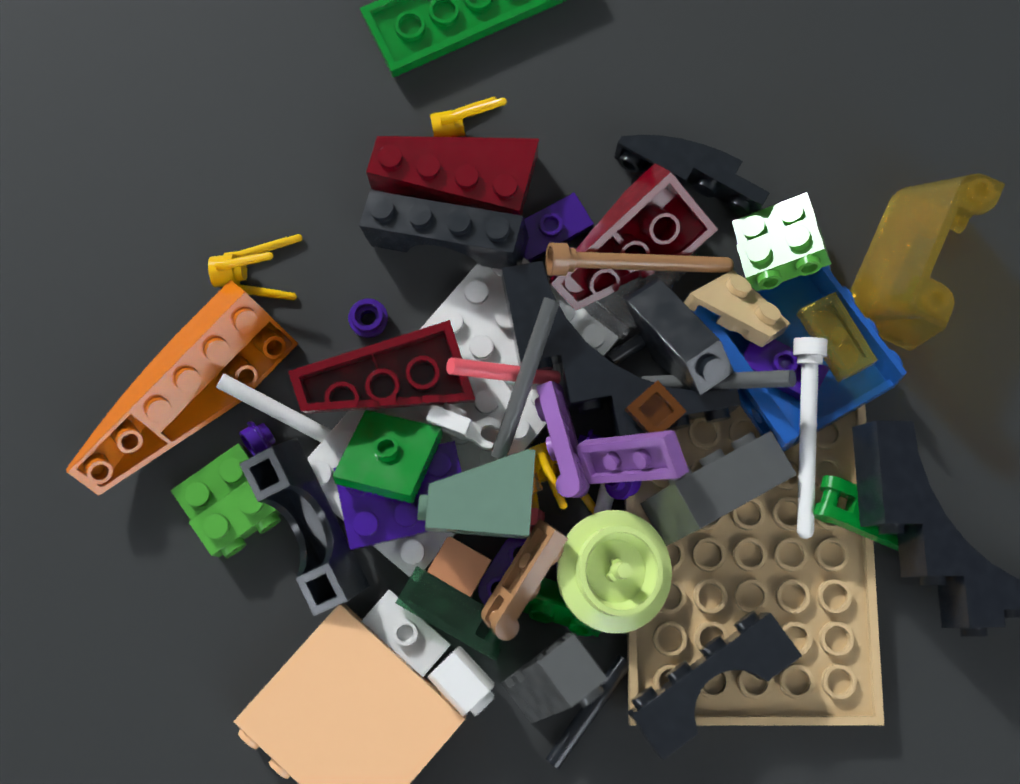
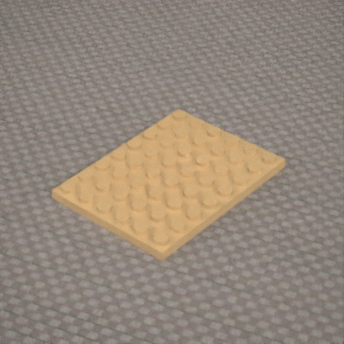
M865 405L817 432L815 504L821 502L823 492L820 490V484L824 475L836 476L857 485L852 427L866 423ZM741 406L730 412L731 418L727 420L706 423L705 417L690 420V426L675 430L686 464L692 472L702 468L699 462L700 459L721 448L723 453L727 455L734 451L731 443L751 432H753L756 439L761 436ZM799 443L784 451L797 474L796 476L705 527L666 546L671 559L672 581L665 604L659 613L646 625L627 632L628 711L634 707L631 700L650 686L655 691L669 681L665 675L683 661H687L689 665L703 656L700 649L717 636H721L725 640L737 631L734 624L740 618L751 611H755L757 615L771 612L799 650L802 657L770 681L759 680L742 670H731L716 675L706 683L696 701V726L884 725L874 542L833 523L822 522L815 518L814 534L812 537L803 539L797 534ZM668 480L642 481L638 492L624 499L625 511L633 513L651 524L640 503L670 485ZM839 497L837 507L845 510L847 499ZM628 714L629 725L636 726V724Z

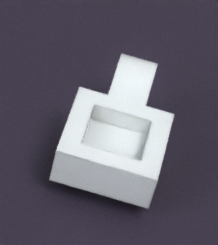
M444 403L441 408L432 404L426 418L427 424L439 426L442 428V432L463 441H471L483 450L492 451L494 443L483 439L481 433L485 428H493L499 431L501 426L499 420L493 417H485L477 422H471V419L465 417L467 412L457 406Z

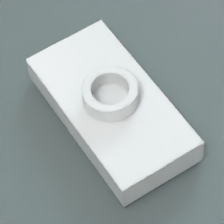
M391 590L385 593L361 621L422 677L426 675L451 646L445 638Z

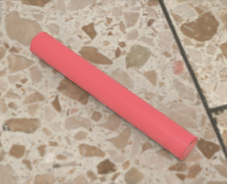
M449 358L446 369L450 375L515 382L521 366ZM537 370L532 384L540 385L549 381L559 384L561 380L560 372L557 370Z

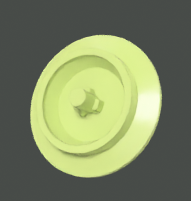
M621 510L597 512L578 522L566 536L568 540L564 545L562 556L557 561L556 567L557 582L565 604L582 623L601 632L626 633L646 625L659 613L665 604L671 587V559L662 537L643 518Z

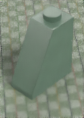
M526 449L430 483L428 495H419L417 520L426 521L425 531L527 539L530 535L536 450Z

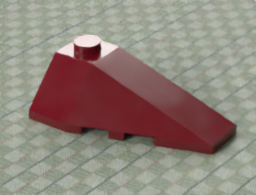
M655 163L621 195L576 248V252L690 256L718 228L672 172ZM575 268L574 272H568L566 276H553L549 283L577 311L618 291L620 286L639 277H648L655 272L649 270Z

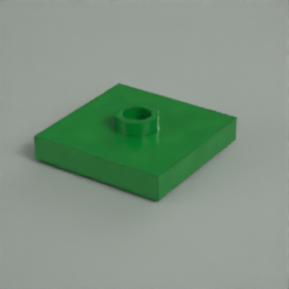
M365 410L332 476L335 484L413 503L443 437L442 428Z

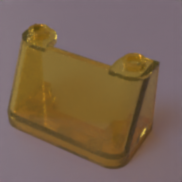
M971 174L904 187L897 191L890 199L850 290L855 304L865 317L875 323L879 336L882 339L911 351L946 328L955 302L953 294L948 287L930 278L932 270L949 230L960 234L966 228L969 219L973 215H983L993 209L1001 196L1005 183L983 174Z

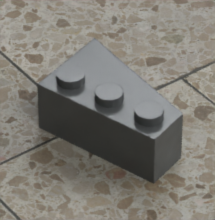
M772 431L757 439L753 432L731 443L734 451L727 455L723 453L721 448L699 460L702 468L692 472L690 467L687 466L689 472L678 479H667L670 484L668 487L640 503L652 526L660 534L666 546L705 527L797 475Z
M566 632L501 684L532 724L572 708L577 703L583 708L604 692L600 685L608 678L575 634Z

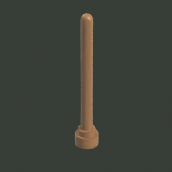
M550 242L546 250V271L551 276H566L568 272H574L575 268L728 273L734 268V262L729 257L576 252V249L569 247L567 243Z

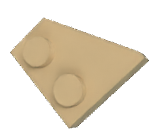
M734 270L691 292L684 302L692 311H695L698 305L714 312L719 315L716 324L741 334L745 339L760 347L765 346L782 335L791 324L781 315L775 305L767 302L751 287L746 278L738 275Z

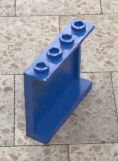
M830 265L822 267L814 274L800 275L784 281L773 289L757 291L767 302L775 305L781 315L791 323L776 340L793 348L795 338L817 337L828 339L827 357H823V364L830 367L818 390L817 432L891 390L907 374L899 355L889 349L881 339L875 323L863 315L855 304L850 290L841 286L832 274ZM698 306L695 311H692L720 339L734 372L753 371L743 357L750 343L749 340L735 331H730L716 324L719 315L702 306ZM777 388L737 389L741 403L740 406L761 436L772 431L783 452L799 443L800 400Z

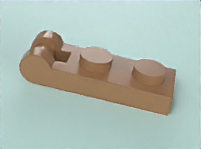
M541 519L534 526L529 537L522 545L481 612L483 622L492 629L499 639L504 641L511 640L518 634L519 622L517 619L527 603L538 594L541 581L551 565H554L562 556L564 545L568 540V537Z

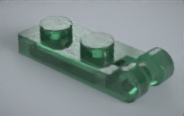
M417 566L414 568L395 603L496 661L501 652V649L498 647L502 640L493 633L492 629H489L484 639L475 634L482 622L481 612L484 605Z

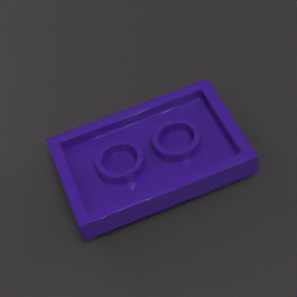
M455 441L439 444L413 503L337 485L350 550L433 532L425 531V520H417L419 495H428L430 483L462 472Z

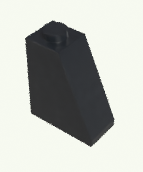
M655 278L624 299L653 361L696 393L702 395L734 373L720 339L661 279Z

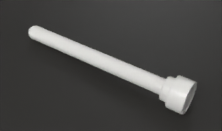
M817 337L795 338L793 343V356L797 357V364L801 365L797 534L803 539H808L814 534L818 365H823V357H827L828 339Z

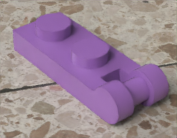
M549 381L536 386L539 397L535 398V407L542 422L546 421L550 435L546 437V447L553 461L557 460L561 474L556 480V489L563 497L581 498L588 493L590 484L587 482L575 446L578 445V440L563 387L556 382Z

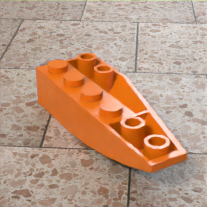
M230 280L170 340L119 398L66 468L67 473L98 496L242 402L216 388L223 373L255 389L299 343L243 289Z

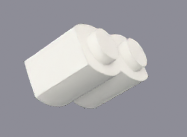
M461 646L455 649L428 676V679L462 716L471 711L476 717L494 699V694L490 691L494 687V682Z

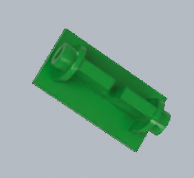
M543 578L538 594L527 603L522 611L535 621L541 623L554 622L568 627L571 632L580 636L593 635L598 637L601 632L590 628L577 619L565 604L558 582Z

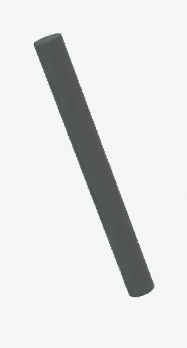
M546 297L543 299L491 452V456L501 459L509 454L560 304L558 301Z
M794 370L734 372L709 390L794 387L796 375ZM673 375L642 377V379L652 382L658 380L662 385L671 388L692 390Z

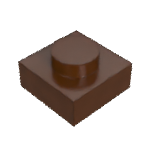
M658 380L625 409L626 413L645 433L666 431L687 412Z

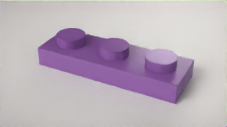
M675 430L589 439L575 446L588 484L678 479L689 472Z

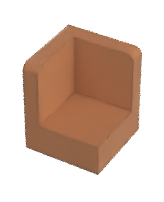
M447 537L427 572L472 598L492 560L458 540Z

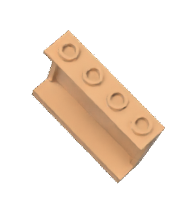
M340 604L233 722L241 728L238 735L248 746L255 750L261 747L272 758L269 761L270 766L281 777L288 779L291 776L298 784H410L464 722L467 715L462 716L428 679L422 677L401 656L382 641L377 634L361 622L362 619L346 604Z

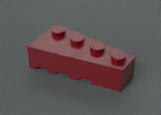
M377 136L366 173L370 187L373 190L522 216L538 158L539 138Z
M450 320L288 371L300 410L306 414L430 406L432 404L444 405V403H474L476 400L467 376L450 375L447 373L446 366L449 358L462 359Z

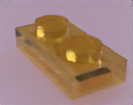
M836 292L804 306L798 311L797 316L810 337L828 339L827 357H823L828 367H830L837 382L873 366L878 361Z

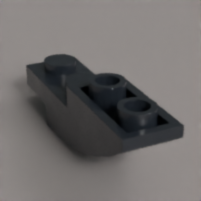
M662 135L621 136L617 143L614 158L619 160L621 166L628 171L644 174L656 163L671 171L683 187H685L687 182L692 184L698 193L723 201L732 212L740 216H747L760 211L770 192L736 174L743 162L742 160L705 144Z

